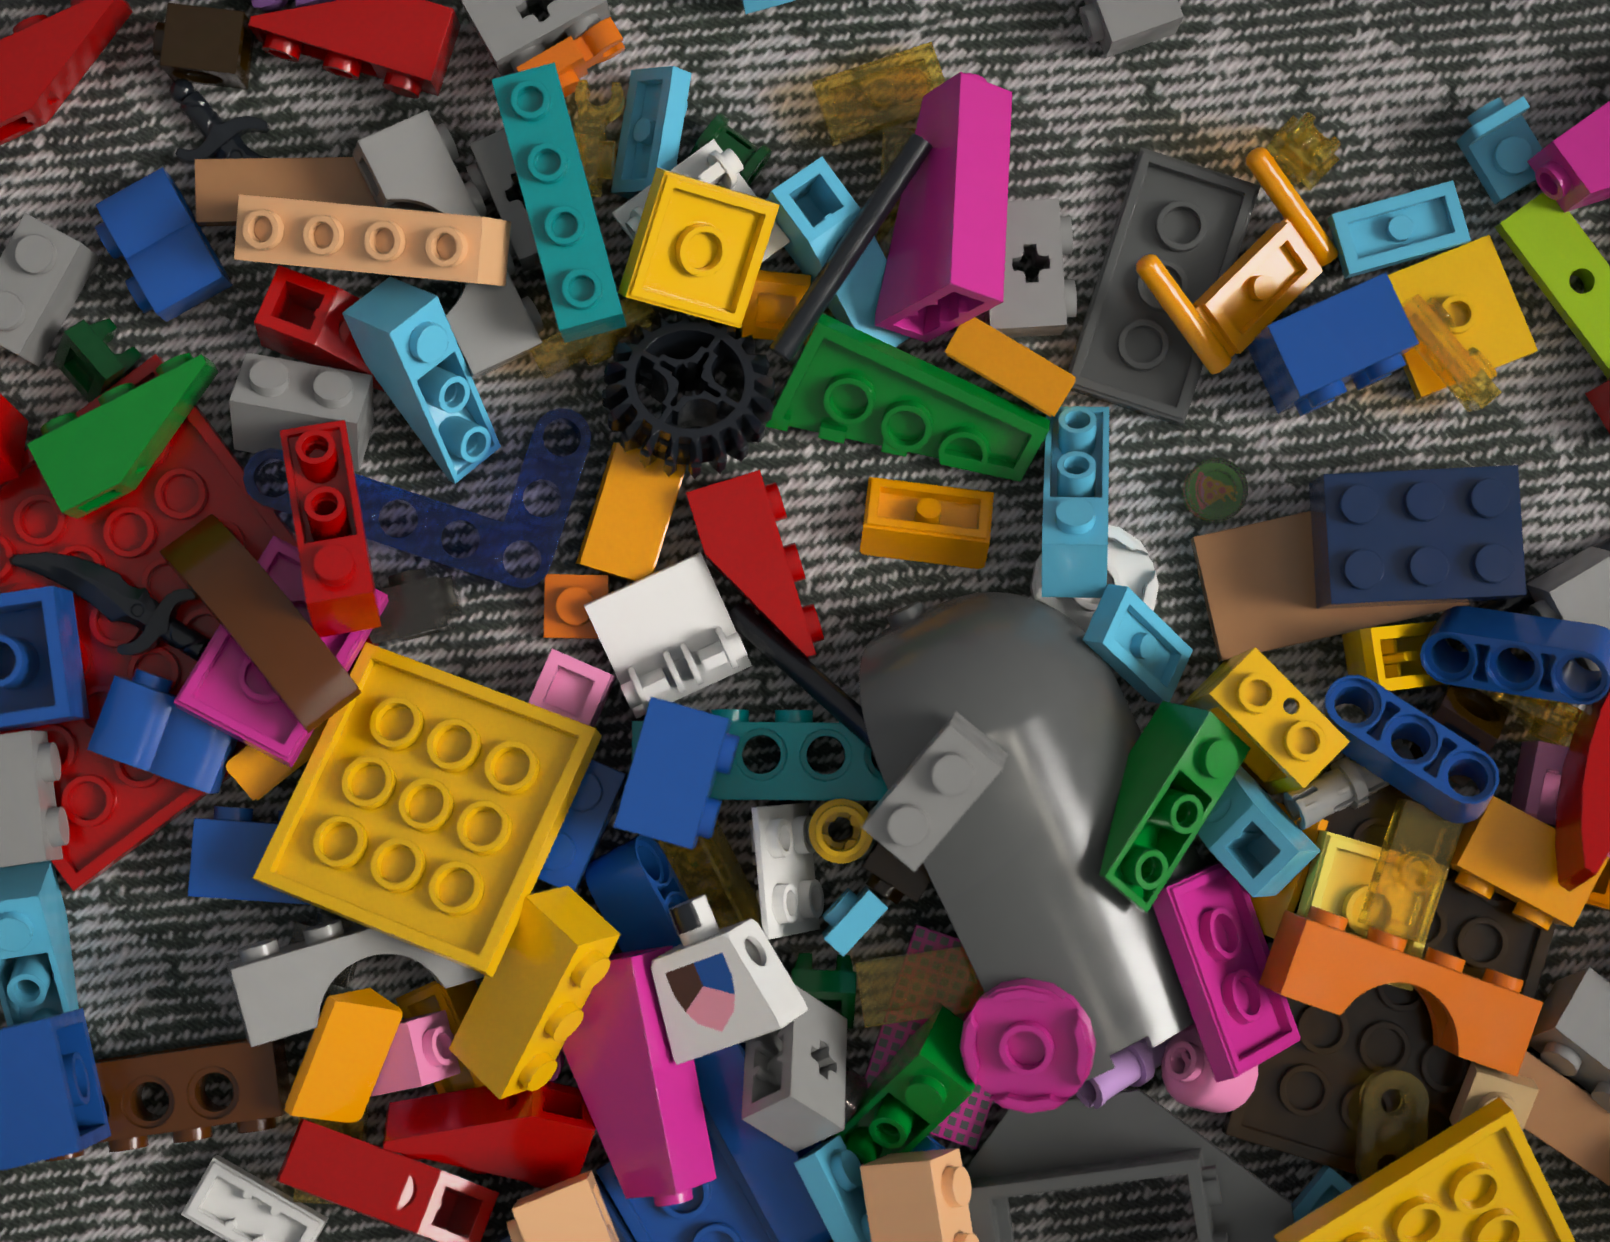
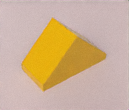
M1436 621L1371 627L1342 634L1348 675H1361L1371 679L1390 692L1444 684L1427 674L1420 658L1422 644Z

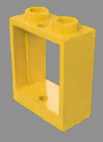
M1256 647L1225 660L1181 704L1211 711L1251 748L1241 766L1270 795L1304 789L1350 742ZM1288 698L1293 699L1297 703V710L1294 714H1288L1283 708V703Z

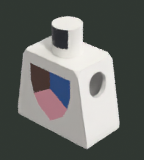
M705 894L678 904L668 910L682 944L653 959L651 971L672 1056L676 1065L779 1030L808 1011L803 997L758 922L750 918L719 929Z

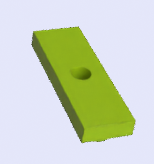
M1542 192L1494 228L1606 378L1609 379L1610 265L1569 211L1564 213L1556 200L1549 198ZM1571 275L1577 276L1582 280L1584 284L1583 294L1577 293L1571 288L1569 281Z

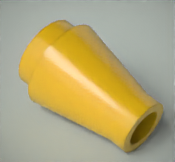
M834 799L821 805L813 814L809 824V838L814 850L822 858L833 863L844 864L859 859L869 849L873 837L862 829L869 813L860 804L849 799ZM837 817H844L850 820L852 832L846 839L836 840L828 833L830 822H834Z

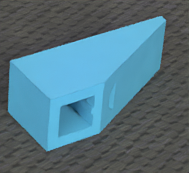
M822 156L771 190L766 199L780 205L775 221L790 240V243L784 246V248L802 273L811 275V284L861 210ZM874 236L827 307L838 321L889 345L898 347L911 337L875 326V313L887 259Z
M389 277L342 312L364 363L449 481L456 484L501 447L437 295Z
M1061 406L1055 417L1046 415V418L1050 420L1049 432L1045 437L1042 597L1102 598L1107 587L1109 407Z
M1241 766L1197 833L1209 851L1253 898L1276 896L1321 852Z
M51 861L0 868V1002L7 1026L79 1009L67 912L56 871Z

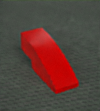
M1610 688L1601 700L1586 705L1574 730L1562 769L1556 804L1555 852L1558 884L1569 892L1596 876L1610 852Z

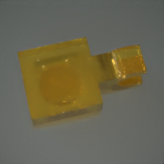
M579 80L575 89L578 119H575L574 134L592 197H602L603 179L614 178L616 142L606 141L605 129L610 122L620 116L624 109L625 96L620 82H612L611 99L603 106H595L589 102L590 86L587 80Z

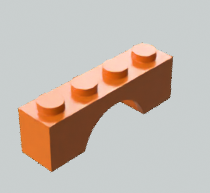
M1310 906L1307 917L1284 910L1259 981L1260 985L1282 996L1341 1015L1356 998L1374 987L1389 983L1410 984L1419 993L1428 1008L1432 1021L1434 1045L1458 1057L1516 1077L1518 1076L1543 1005L1542 1001L1520 993L1524 983L1523 980L1487 967L1482 979L1462 972L1466 960L1428 947L1424 958L1406 953L1404 949L1408 941L1407 939L1371 926L1366 938L1345 931L1348 918L1314 906Z

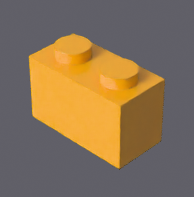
M1493 796L1483 814L1476 820L1462 824L1442 864L1459 872L1454 881L1457 885L1487 900L1491 899L1494 892L1517 903L1512 914L1533 926L1548 931L1552 923L1574 927L1609 857H1606L1596 876L1569 892L1558 884L1555 852L1556 829Z

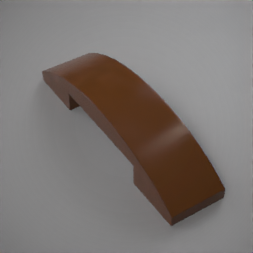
M213 514L207 516L159 551L193 595L203 602L260 671L274 693L308 733L361 694L359 687L293 603L247 549Z

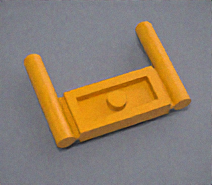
M1257 147L1251 150L1246 157V165L1284 219L1280 223H1274L1193 304L1158 256L1154 254L1145 255L1136 264L1138 275L1212 375L1227 368L1232 361V357L1235 354H1241L1255 340L1254 338L1267 325H1270L1323 272L1322 267L1331 263L1339 255L1337 248L1270 152L1264 147Z

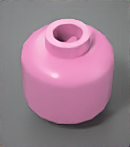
M1191 1024L1171 1037L1165 1046L1161 1061L1162 1080L1166 1090L1178 1103L1217 1114L1234 1111L1246 1103L1255 1089L1258 1078L1257 1065L1234 1079L1216 1083L1195 1024Z

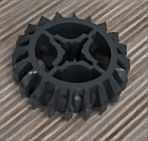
M682 312L677 313L676 323L668 324L657 313L652 319L651 332L635 324L634 328L630 331V343L618 342L614 348V362L608 363V366L605 367L604 383L607 386L602 390V405L606 410H610L607 424L611 432H622L620 445L624 448V452L642 447L640 462L644 468L652 464L657 458L663 459L664 472L668 477L677 470V464L689 465L688 471L696 479L701 474L702 463L709 462L712 468L721 474L726 469L727 455L742 462L748 455V443L759 445V442L763 439L765 432L763 424L768 423L772 419L774 404L771 403L770 399L774 397L775 381L773 377L767 376L769 370L767 354H755L756 342L753 334L735 340L737 327L724 324L721 328L713 326V321L701 318L700 322H689L688 315ZM717 369L726 374L736 387L740 397L739 403L727 397V389L715 382ZM640 384L650 389L651 397L662 404V412L659 419L651 414L641 402L637 393V388ZM700 384V392L696 395L694 391ZM685 391H692V396H685ZM678 392H681L683 396L677 403Z

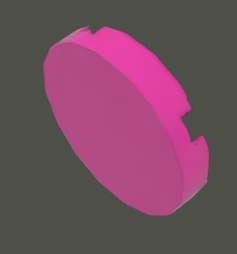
M1022 978L1001 982L979 998L964 1022L960 1050L966 1073L976 1086L979 1083L982 1089L991 1095L989 1099L1006 1109L1035 1113L1056 1109L1078 1092L1092 1070L1096 1040L1091 1020L1074 996L1053 983Z

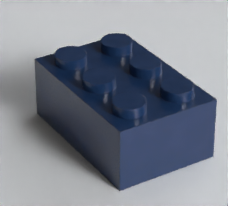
M1518 465L1323 474L1309 483L1317 609L1501 601L1527 595Z

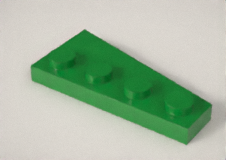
M822 314L804 343L774 403L772 419L766 423L765 427L787 431L789 426L818 432V438L844 444L846 438L882 446L881 452L906 457L907 452L938 458L940 465L1021 482L1049 432L1050 420L826 314Z

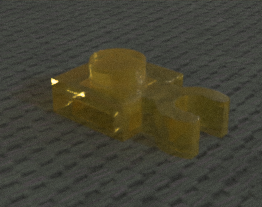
M1306 112L1299 119L1293 115L1273 136L1266 148L1273 154L1272 157L1291 183L1298 185L1302 182L1311 191L1340 160L1334 153L1340 148L1341 143L1335 136L1331 139L1323 136L1313 124L1316 118L1310 112Z

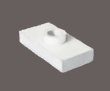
M219 1155L213 1157L181 1213L182 1216L228 1242H316L329 1219Z

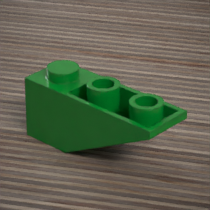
M191 353L178 355L156 368L158 377L138 387H135L134 383L119 385L98 398L101 406L79 417L75 412H70L45 423L40 428L43 435L27 443V446L61 513L79 519L134 491L219 373L215 364L202 354L195 358L192 357Z
M1162 701L1128 754L1099 876L1139 910L1146 913L1151 908L1251 749L1211 711Z
M942 1005L904 1043L845 1115L844 1130L826 1138L825 1141L840 1134L846 1150L853 1152L861 1165L888 1154L910 1152L972 1094L976 1086L966 1073L960 1050L964 1021Z

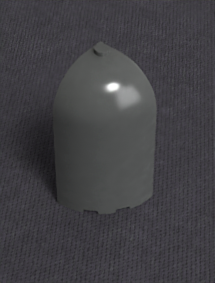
M983 592L959 596L927 610L924 609L921 601H917L886 616L890 626L873 638L863 651L859 670V687L867 734L888 790L955 711L1008 754L1000 773L923 861L984 992H988L1001 982L1031 978L1053 983L1074 996L1089 1016L1096 1040L1093 1067L1086 1081L1115 1068L1110 1055L1145 1038L1148 1047L1154 1048L1193 1024L1194 1022L1188 1012L1190 1009L1153 905L1147 913L1139 910L1099 876L1128 754L1142 733L1110 665L1082 640L1086 632L1069 617L1043 602L1026 596L1002 592ZM1193 841L1166 884L1204 867Z

